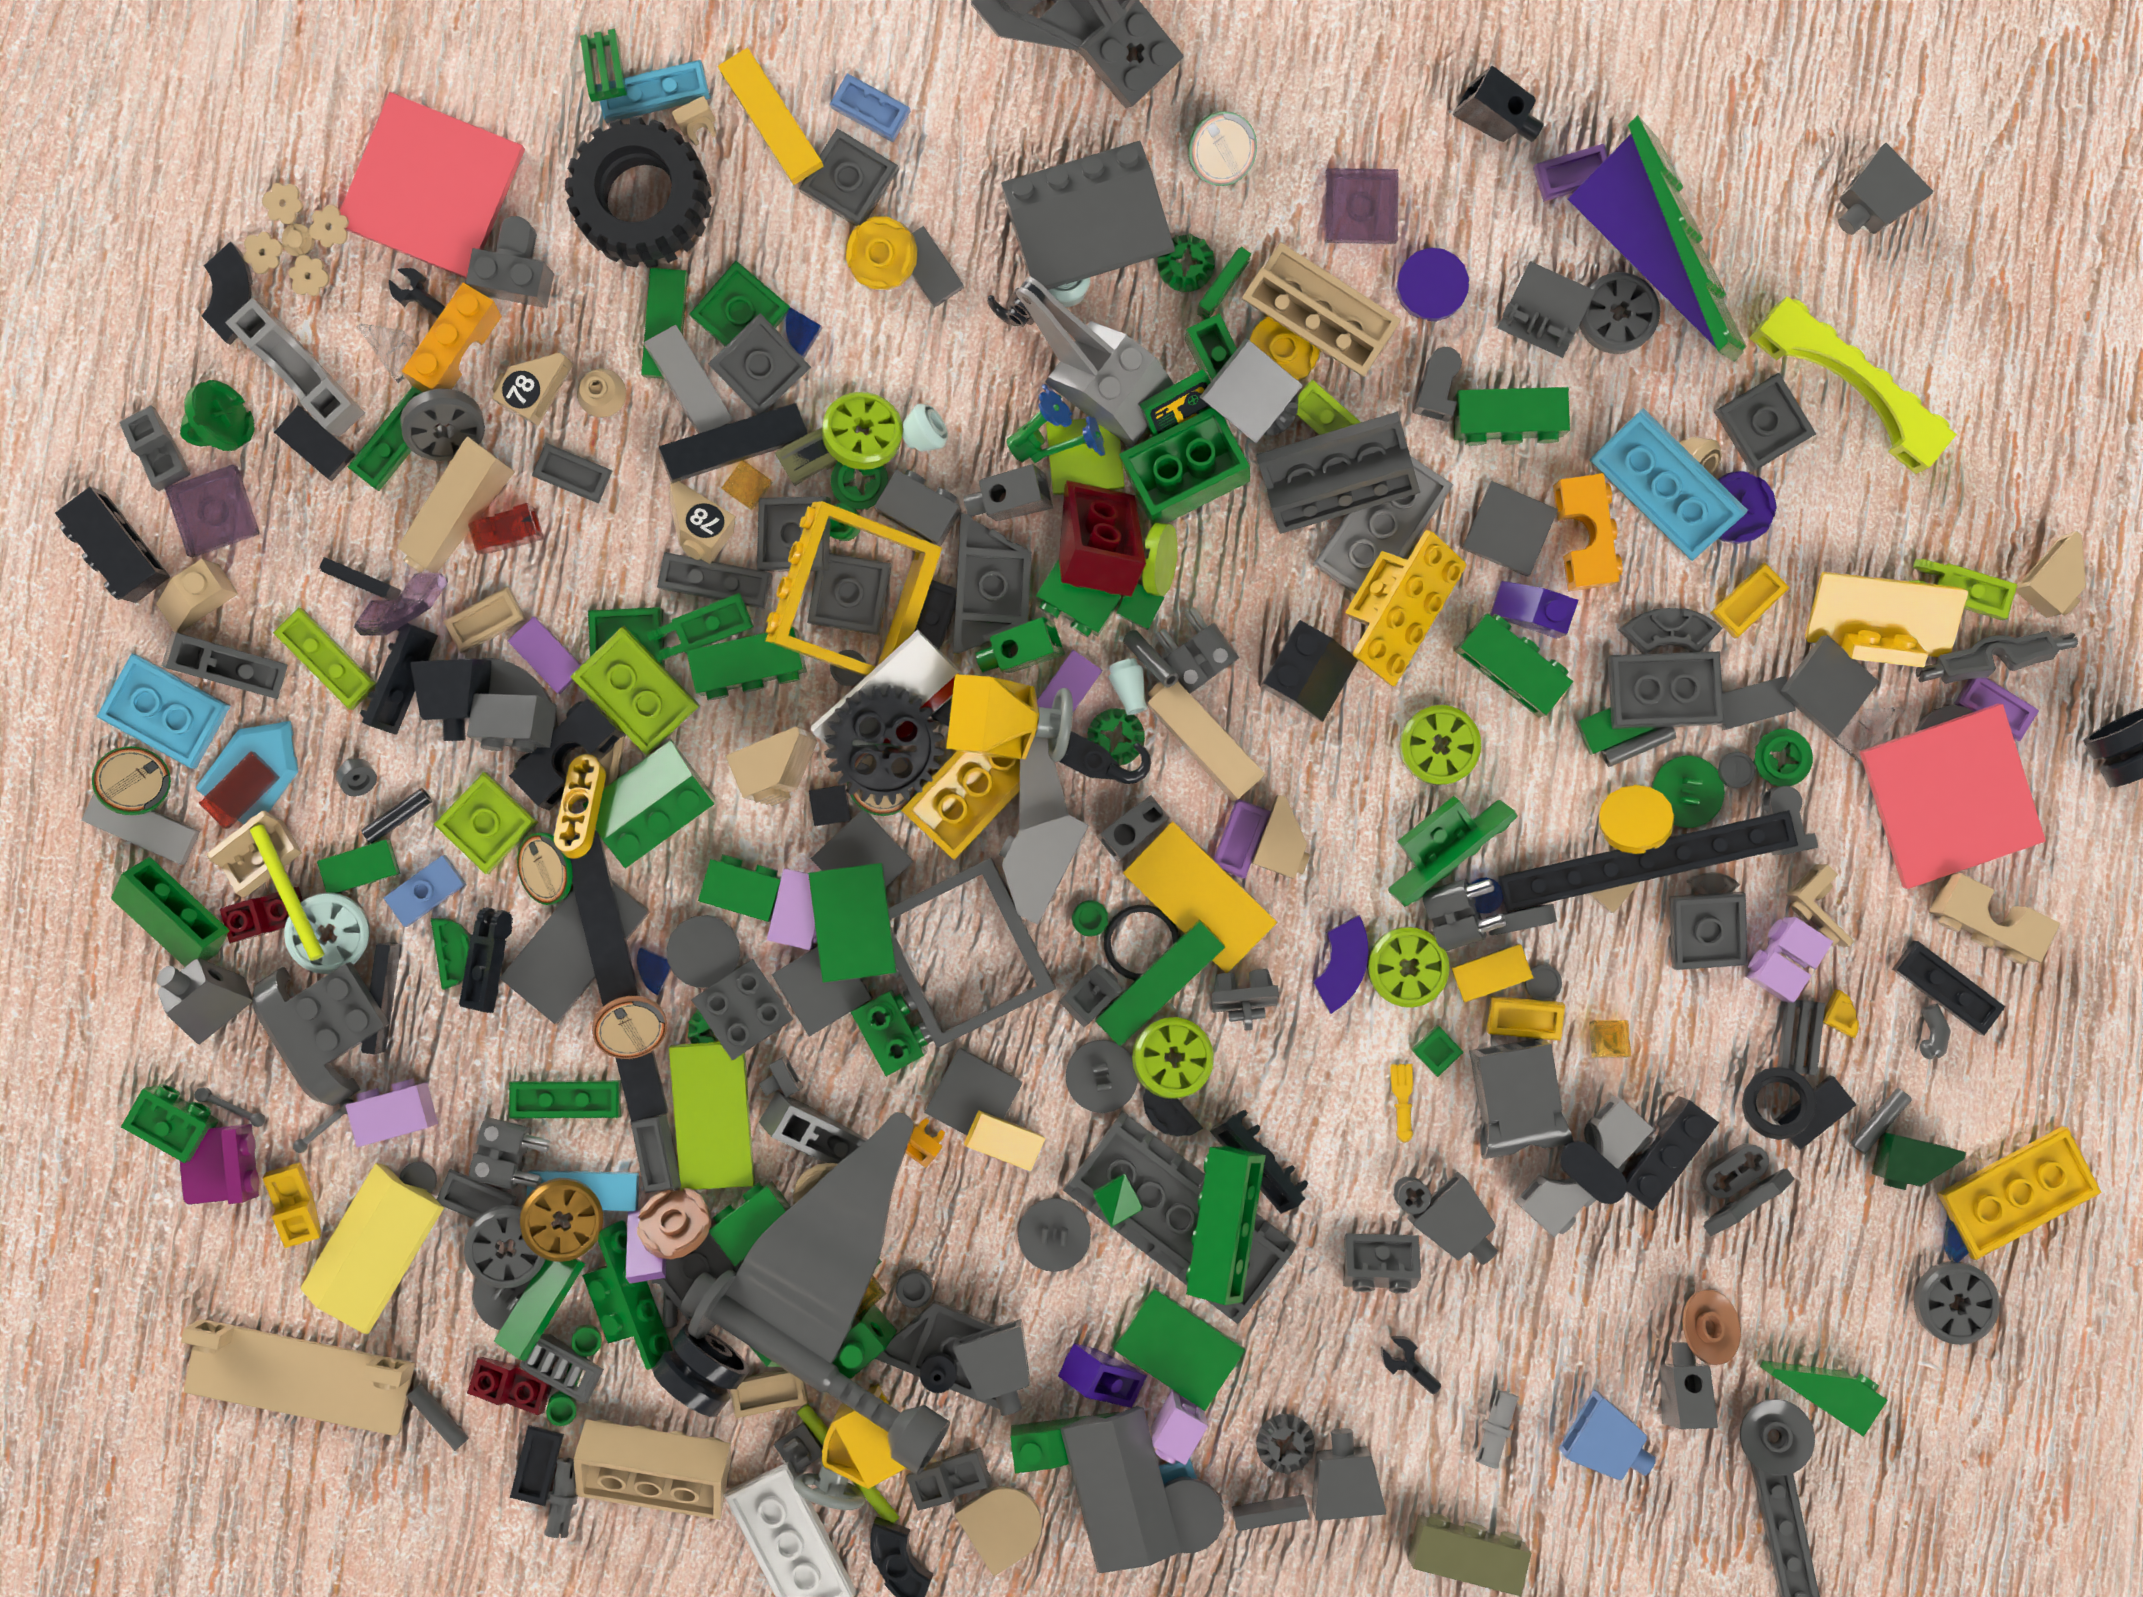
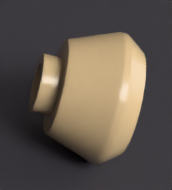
M604 368L594 369L581 378L577 387V399L582 409L588 414L599 418L609 417L617 413L624 405L626 387L621 377L614 371Z
M1691 437L1680 442L1711 475L1714 474L1722 458L1721 448L1716 440Z

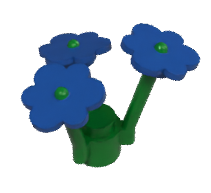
M1045 383L1042 385L1045 392L1039 394L1041 401L1039 403L1040 411L1006 440L1013 456L1022 463L1031 458L1036 464L1044 457L1084 443L1087 444L1088 448H1093L1096 453L1098 452L1100 456L1105 455L1103 436L1096 419L1091 416L1086 417L1087 425L1083 428V436L1041 449V445L1045 441L1038 429L1047 421L1055 426L1061 424L1064 427H1068L1072 424L1070 416L1073 415V412L1062 400L1061 395L1055 393Z

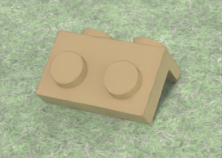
M261 811L251 817L246 824L228 838L223 839L214 849L207 853L209 861L222 868L235 893L243 898L247 897L271 878L250 833V829L258 825L265 826L283 867L302 854L286 824L266 811Z

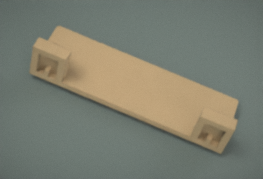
M200 1319L183 1329L181 1343L193 1345L184 1386V1392L187 1394L397 1436L401 1432L408 1399L406 1396L409 1394L415 1362Z

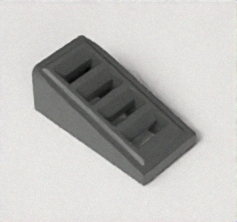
M542 1334L526 1362L521 1361L520 1368L532 1376L582 1403H588L604 1370L586 1357L575 1353L571 1347L551 1334ZM559 1356V1360L554 1370H552L551 1368L554 1364V1361L556 1357ZM572 1363L573 1365L567 1377L564 1378V1375L568 1369L569 1364ZM583 1369L586 1372L578 1387L575 1385V1383L580 1375L581 1370Z

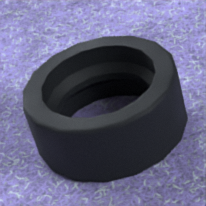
M1774 1067L1764 1069L1753 1076L1744 1090L1742 1109L1746 1121L1753 1130L1766 1138L1783 1140L1793 1138L1806 1129L1815 1115L1817 1102L1814 1090L1804 1076L1792 1069ZM1774 1082L1786 1083L1799 1094L1801 1111L1794 1121L1789 1124L1776 1125L1766 1121L1760 1115L1756 1105L1757 1094L1767 1084Z

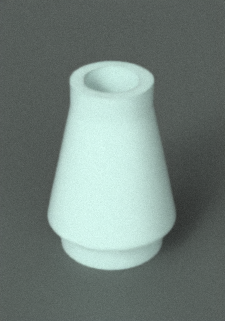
M1125 659L1112 664L1109 667L1111 674L1108 678L1124 705L1126 714L1134 715L1147 710L1143 667L1138 665L1137 659Z

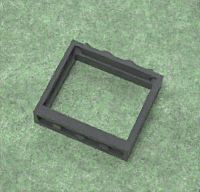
M992 858L982 861L889 908L891 920L983 875L1037 986L943 1032L891 927L897 973H893L895 978L902 976L908 988L903 991V995L912 1011L918 1009L924 1021L919 1023V1027L927 1043L934 1041L937 1048L1056 989L1021 916L1017 914L1015 904Z

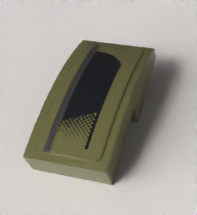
M822 428L775 452L794 486L825 468L827 470L831 469L838 462L831 456L824 445Z

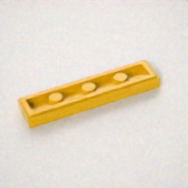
M748 47L717 66L793 186L824 167L821 159Z

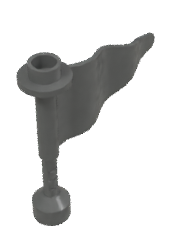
M895 1112L865 1143L829 1171L760 1236L746 1255L737 1273L733 1270H728L718 1279L708 1272L702 1273L686 1293L681 1304V1310L692 1317L688 1333L698 1340L703 1338L717 1324L820 1393H829L887 1431L891 1458L914 1474L919 1475L940 1446L949 1429L950 1421L926 1405L899 1412L841 1374L838 1367L833 1364L846 1340L876 1269L884 1243L892 1192L915 1125L908 1115Z

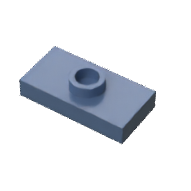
M848 73L830 102L831 109L891 142L895 141L911 112L910 107Z
M442 855L386 895L384 900L402 925L409 927L467 884L448 857Z

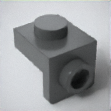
M1097 964L1058 1002L1085 1027L1123 989L1111 971Z

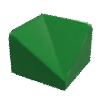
M1125 1173L1093 1191V1196L1111 1228L1143 1210V1205Z

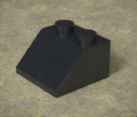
M1299 620L1260 687L1323 722L1357 664L1358 659L1333 638Z

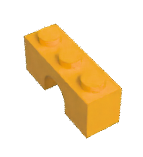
M462 282L402 369V373L409 383L422 392L433 389H453L462 376L459 365L465 351L475 341L483 345L502 317L495 302Z
M1604 473L1560 479L1553 485L1555 506L1558 509L1557 520L1574 519L1580 521L1587 528L1589 534V541L1585 549L1570 551L1563 556L1568 592L1606 587L1619 582V576L1623 573L1621 556L1615 553L1614 540L1617 539L1618 531L1615 519H1610L1608 504L1612 503V489L1609 483H1605Z

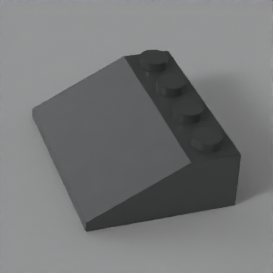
M1140 140L1001 182L1006 208L1029 277L1039 281L1047 290L1175 252L1153 174Z

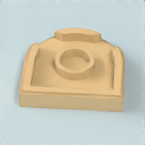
M996 1486L955 1510L954 1513L993 1577L1027 1556L1034 1549L1040 1538L1042 1521L1039 1507L1031 1495L1023 1490Z

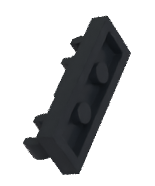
M407 622L396 626L395 629L399 631L395 644L389 643L388 648L392 651L388 655L377 681L375 692H369L367 695L369 698H372L367 711L361 710L360 712L361 716L364 717L362 723L395 735L398 734L415 693L411 662L428 661L438 637L435 633Z
M1242 1110L1220 1121L1210 1130L1222 1146L1266 1155L1260 1190L1280 1214L1298 1207L1306 1199L1301 1192L1306 1189L1308 1182L1303 1180L1294 1185L1290 1180V1174L1296 1168L1291 1165L1282 1169L1275 1161L1274 1154L1254 1139L1253 1136L1258 1134L1260 1126L1257 1124L1247 1130L1242 1125V1119L1248 1114L1246 1110Z

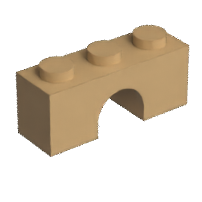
M1953 873L1945 877L1929 910V913L1940 918L1938 921L1940 925L1955 932L1963 929L1973 934L1971 940L1981 946L1992 949L1993 945L2005 950L2003 956L2015 963L2025 965L2026 961L2042 962L2061 923L2029 907L2012 906L2006 919L1997 924L1991 919L1988 912V904L1995 891L1994 889L1961 873Z

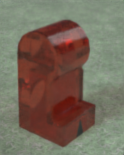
M528 503L514 506L512 510L494 514L495 516L481 518L468 524L476 554L493 553L545 540L537 511Z

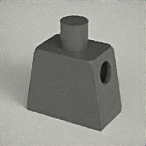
M1885 143L1868 158L1840 196L1841 203L1848 211L1838 219L1839 226L1849 235H1854L1863 225L1870 233L1876 234L1915 208L1934 191Z
M1034 464L979 480L981 492L964 496V504L968 515L972 517L986 513L988 517L995 521L1053 509L1046 474ZM1006 492L1005 499L1000 502L1001 495Z
M203 959L193 960L181 971L173 966H166L157 976V984L161 986L158 990V995L165 1013L199 1045L253 1001L245 977Z
M1456 1172L1431 1195L1430 1205L1425 1211L1419 1214H1410L1407 1217L1418 1230L1458 1261L1470 1252L1481 1265H1484L1498 1252L1494 1245L1486 1238L1495 1229L1496 1224L1468 1180L1459 1172Z
M1022 1319L955 1339L953 1345L954 1353L978 1400L985 1401L996 1397L1002 1416L1020 1411L1022 1406L1017 1390L1030 1385Z
M1672 1342L1673 1364L1660 1365L1662 1424L1678 1429L1718 1428L1710 1367L1696 1363L1695 1355L1687 1342ZM1687 1377V1384H1686V1386H1685L1684 1381H1685V1378Z
M1340 1428L1332 1430V1449L1316 1452L1312 1511L1316 1521L1386 1515V1508L1374 1462L1368 1448L1354 1447L1352 1429Z

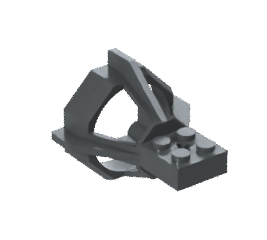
M971 0L972 7L1000 38L1079 52L1125 108L1133 107L1184 57L1139 0H1052L1055 4L1040 18L1028 12L1042 0ZM1127 46L1136 48L1138 52L1137 61L1127 60L1126 56L1129 54Z

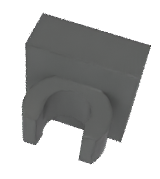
M786 1055L768 1065L773 1075L759 1083L765 1096L781 1088L787 1098L803 1088Z
M804 1422L774 1443L786 1463L790 1461L796 1473L822 1456L823 1445Z

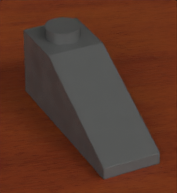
M174 631L171 632L161 665L167 669L275 699L279 697L288 667L287 664Z
M776 1091L759 1121L772 1138L826 1163L839 1164L868 1140L807 1104L790 1096L786 1098L779 1091Z

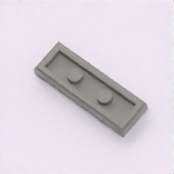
M677 325L644 342L645 348L698 434L727 425L733 421L732 416Z
M94 793L81 820L180 865L186 864L200 833L196 829L153 810L141 815L115 813L103 806Z

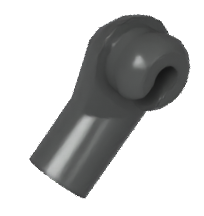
M1936 1003L1921 1009V1013L1931 1032L1929 1040H1923L1919 1048L1923 1057L1929 1060L1936 1056L1941 1058L1947 1053L1951 1034L1950 1027L1939 1005Z

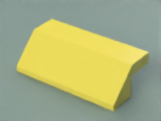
M375 1163L300 1289L316 1308L361 1333L369 1334L444 1207L427 1190L404 1184L388 1166Z

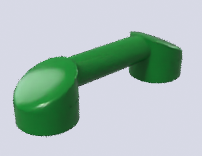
M581 1325L576 1328L571 1342L575 1353L587 1358L598 1352L602 1343V1335L598 1328L593 1325ZM572 1363L569 1364V1367H568V1370H567V1372H566L565 1378L567 1377V1375H568V1373H569V1371H570V1369H571V1367H572V1365H573ZM583 1369L581 1370L580 1375L575 1383L576 1386L578 1385ZM560 1390L555 1392L548 1401L546 1410L548 1420L556 1426L570 1424L576 1416L577 1401Z

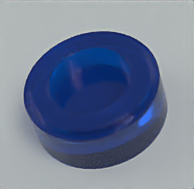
M1487 877L1476 878L1469 883V885L1490 879L1493 883L1492 885H1494V891L1474 897L1476 911L1482 914L1496 911L1503 901L1501 886L1494 879Z

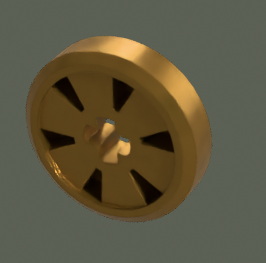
M556 1178L546 1181L537 1186L524 1201L520 1213L521 1233L528 1247L544 1259L556 1262L576 1259L594 1246L598 1240V1234L603 1228V1210L600 1201L591 1188L578 1180ZM557 1211H561L563 1215L567 1213L572 1215L568 1219L570 1223L568 1227L563 1229L561 1225L554 1227L551 1222L556 1220L554 1214Z

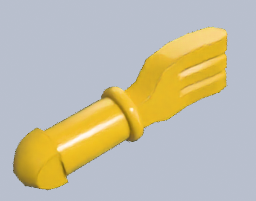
M1391 1064L1392 1092L1398 1100V1104H1394L1397 1117L1396 1136L1401 1142L1406 1143L1413 1136L1411 1124V1108L1413 1105L1408 1103L1409 1096L1413 1092V1064Z

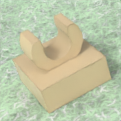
M704 96L672 111L684 136L688 135L695 146L700 144L696 136L698 129L704 127L708 129L712 137L717 135L712 123L716 119Z

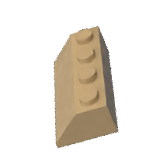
M796 726L725 755L742 798L754 800L755 803L770 804L771 806L791 799L789 792L798 789L817 740L815 735Z
M586 1419L574 1456L576 1495L578 1497L721 1520L725 1499L724 1494L726 1493L731 1463V1443L724 1442L715 1437L703 1439L687 1436L678 1431L666 1433L654 1431L642 1425L630 1427L618 1425L605 1419L598 1421Z

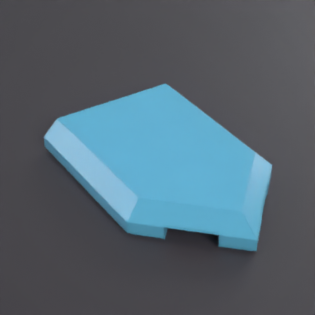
M291 721L238 729L196 786L198 792L242 824H246L251 817L261 811L269 813L299 772L297 758L294 757Z

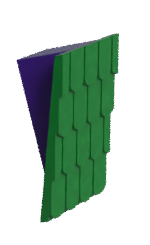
M1637 115L1628 124L1631 134L1579 186L1568 200L1720 354L1735 362L1744 353L1743 350L1747 346L1723 300L1727 294L1700 244L1703 236L1680 193L1684 187L1659 138Z

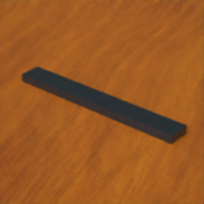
M1790 810L1669 837L1662 846L1656 849L1655 847L1648 849L1646 853L1633 854L1616 849L1498 876L1506 912L1792 848L1798 846Z
M595 830L590 850L584 856L576 859L570 858L575 897L602 1006L604 1007L615 999L626 996H640L602 839L598 831ZM575 835L572 840H567L568 845L571 846L572 841L579 840L580 837ZM654 1050L637 1058H616L631 1122L668 1113Z

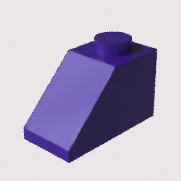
M1501 581L1490 615L1497 614L1509 623L1559 639L1567 635L1579 600L1541 587Z
M1076 1343L1073 1344L1070 1352L1067 1354L1058 1374L1059 1378L1086 1398L1132 1408L1148 1376L1144 1372L1096 1348Z

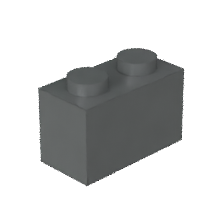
M907 469L905 474L895 470L874 507L878 514L922 539L941 547L961 512L960 506L955 503L957 497L940 487L936 492L924 485L926 480L911 470Z
M474 694L467 737L481 742V748L491 751H503V746H512V749L521 752H534L535 747L550 748L557 705L537 695Z

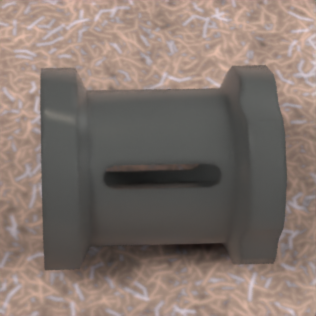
M1405 1176L1394 1185V1199L1407 1213H1422L1430 1205L1431 1193L1428 1187L1418 1178ZM1409 1188L1416 1191L1418 1199L1414 1202L1407 1199L1408 1196L1405 1192Z

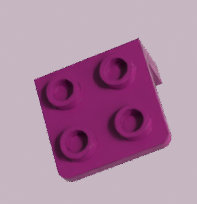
M252 1124L208 1129L191 1161L187 1163L179 1161L183 1200L186 1204L192 1205L227 1200L228 1204H236L259 1196V1175L256 1170L255 1160L256 1142Z

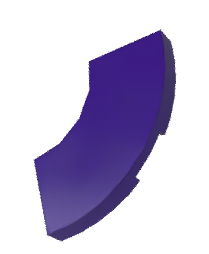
M1360 915L1326 932L1330 942L1329 961L1323 973L1312 982L1330 1014L1341 1008L1354 995L1366 971L1369 952L1368 939Z

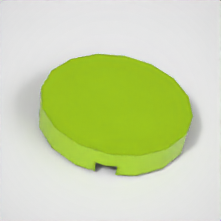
M1155 523L1149 530L1145 541V548L1150 549L1148 558H1145L1146 565L1142 571V582L1147 593L1165 596L1171 587L1176 569L1178 553L1177 534L1172 524Z

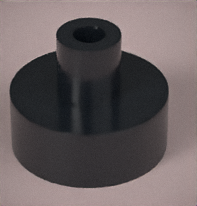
M934 1353L923 1361L920 1369V1380L922 1385L930 1392H946L956 1381L957 1366L949 1355Z

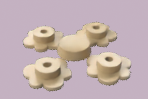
M275 183L272 185V192H266L263 195L262 203L266 209H269L268 217L271 220H280L283 224L289 225L283 231L282 243L272 239L268 232H261L258 236L249 235L244 241L247 251L244 253L243 259L246 263L252 265L255 273L266 274L270 268L275 269L280 265L278 257L282 254L284 248L288 254L298 256L295 261L296 267H291L289 270V276L293 279V291L299 295L308 293L310 296H317L320 293V288L326 287L329 284L330 276L323 270L324 263L321 259L315 258L312 260L307 254L312 251L315 240H320L322 246L326 248L332 247L334 243L344 244L348 239V232L345 228L348 227L349 220L346 216L341 215L337 206L327 205L323 208V211L318 210L313 213L312 219L314 223L310 225L309 229L302 224H293L297 218L296 213L303 210V203L298 200L300 190L293 184L284 186L281 183Z

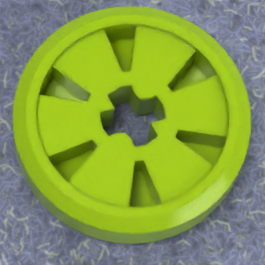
M853 392L839 397L828 407L823 419L822 438L826 449L838 462L855 469H874L888 463L899 450L903 434L902 420L895 407L886 399L873 393ZM860 426L862 429L869 428L868 435H865L863 432L856 433V427Z
M1434 705L1420 710L1407 721L1400 736V755L1408 771L1417 779L1432 785L1451 784L1466 777L1476 766L1481 753V737L1476 724L1465 712L1453 706ZM1436 735L1439 739L1446 737L1449 741L1445 746L1448 751L1445 755L1441 751L1435 753L1432 750V747L1435 745L1433 738Z
M1400 927L1382 935L1372 947L1367 963L1368 976L1373 988L1384 1000L1400 1007H1419L1434 1000L1444 989L1449 977V959L1446 950L1438 946L1435 936L1419 928ZM1414 958L1417 962L1413 966L1417 969L1414 975L1407 973L1402 976L1400 970L1403 967L1399 965L1401 960L1410 961Z
M1168 1017L1153 1022L1140 1033L1134 1044L1132 1062L1137 1078L1148 1091L1159 1097L1176 1099L1195 1093L1207 1082L1212 1072L1214 1054L1208 1036L1198 1025L1184 1018ZM1169 1048H1173L1175 1054H1181V1061L1176 1063L1177 1068H1173L1171 1062H1165L1164 1057L1165 1054L1170 1053Z

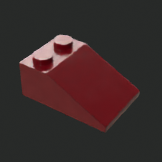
M1066 481L1059 551L1062 583L1075 587L1101 590L1109 594L1132 596L1146 565L1135 495Z

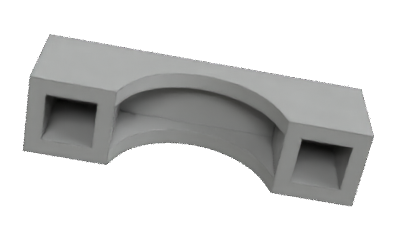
M251 298L225 322L250 350L266 362L287 383L300 399V403L327 431L340 437L365 414L361 407L274 314L255 299Z
M1614 1095L1589 1122L1595 1137V1149L1621 1173L1625 1169L1626 1165L1624 1162L1633 1152L1637 1154L1647 1146L1650 1141L1649 1135L1654 1130L1625 1101ZM1539 1175L1515 1202L1542 1228L1555 1237L1558 1233L1564 1234L1575 1223L1576 1218L1574 1216L1583 1206L1589 1207L1596 1200L1572 1178L1555 1180Z

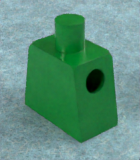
M1044 617L991 636L990 642L992 647L975 653L982 673L998 667L1001 672L1012 673L1065 655L1055 622ZM1014 644H1017L1018 652L1015 656H1012L1011 648Z
M874 1303L853 1320L846 1340L833 1362L838 1367L839 1372L850 1380L887 1348L897 1332V1329ZM871 1325H873L878 1330L880 1336H878L874 1332Z

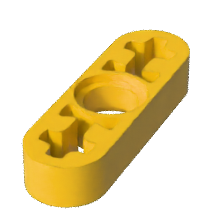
M589 754L576 757L569 765L554 833L556 847L566 857L571 859L584 856L592 846L606 778L605 768L596 757ZM590 767L593 769V773H587ZM581 773H587L585 780L581 777ZM588 799L589 804L585 811L579 814L572 813V806L577 800ZM576 833L580 837L579 840H573L571 846H569L567 840H572Z

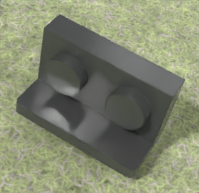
M1345 1234V1275L1343 1286L1353 1287V1291L1371 1292L1375 1288H1389V1291L1392 1293H1408L1411 1289L1417 1287L1421 1280L1419 1235Z

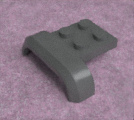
M352 962L340 966L291 999L286 989V983L291 980V976L286 968L282 967L255 985L252 1001L255 1014L302 1090L317 1102L331 1106L340 1104L341 1101L349 1098L361 1089L354 1078H344L330 1063L387 1027L390 1023Z

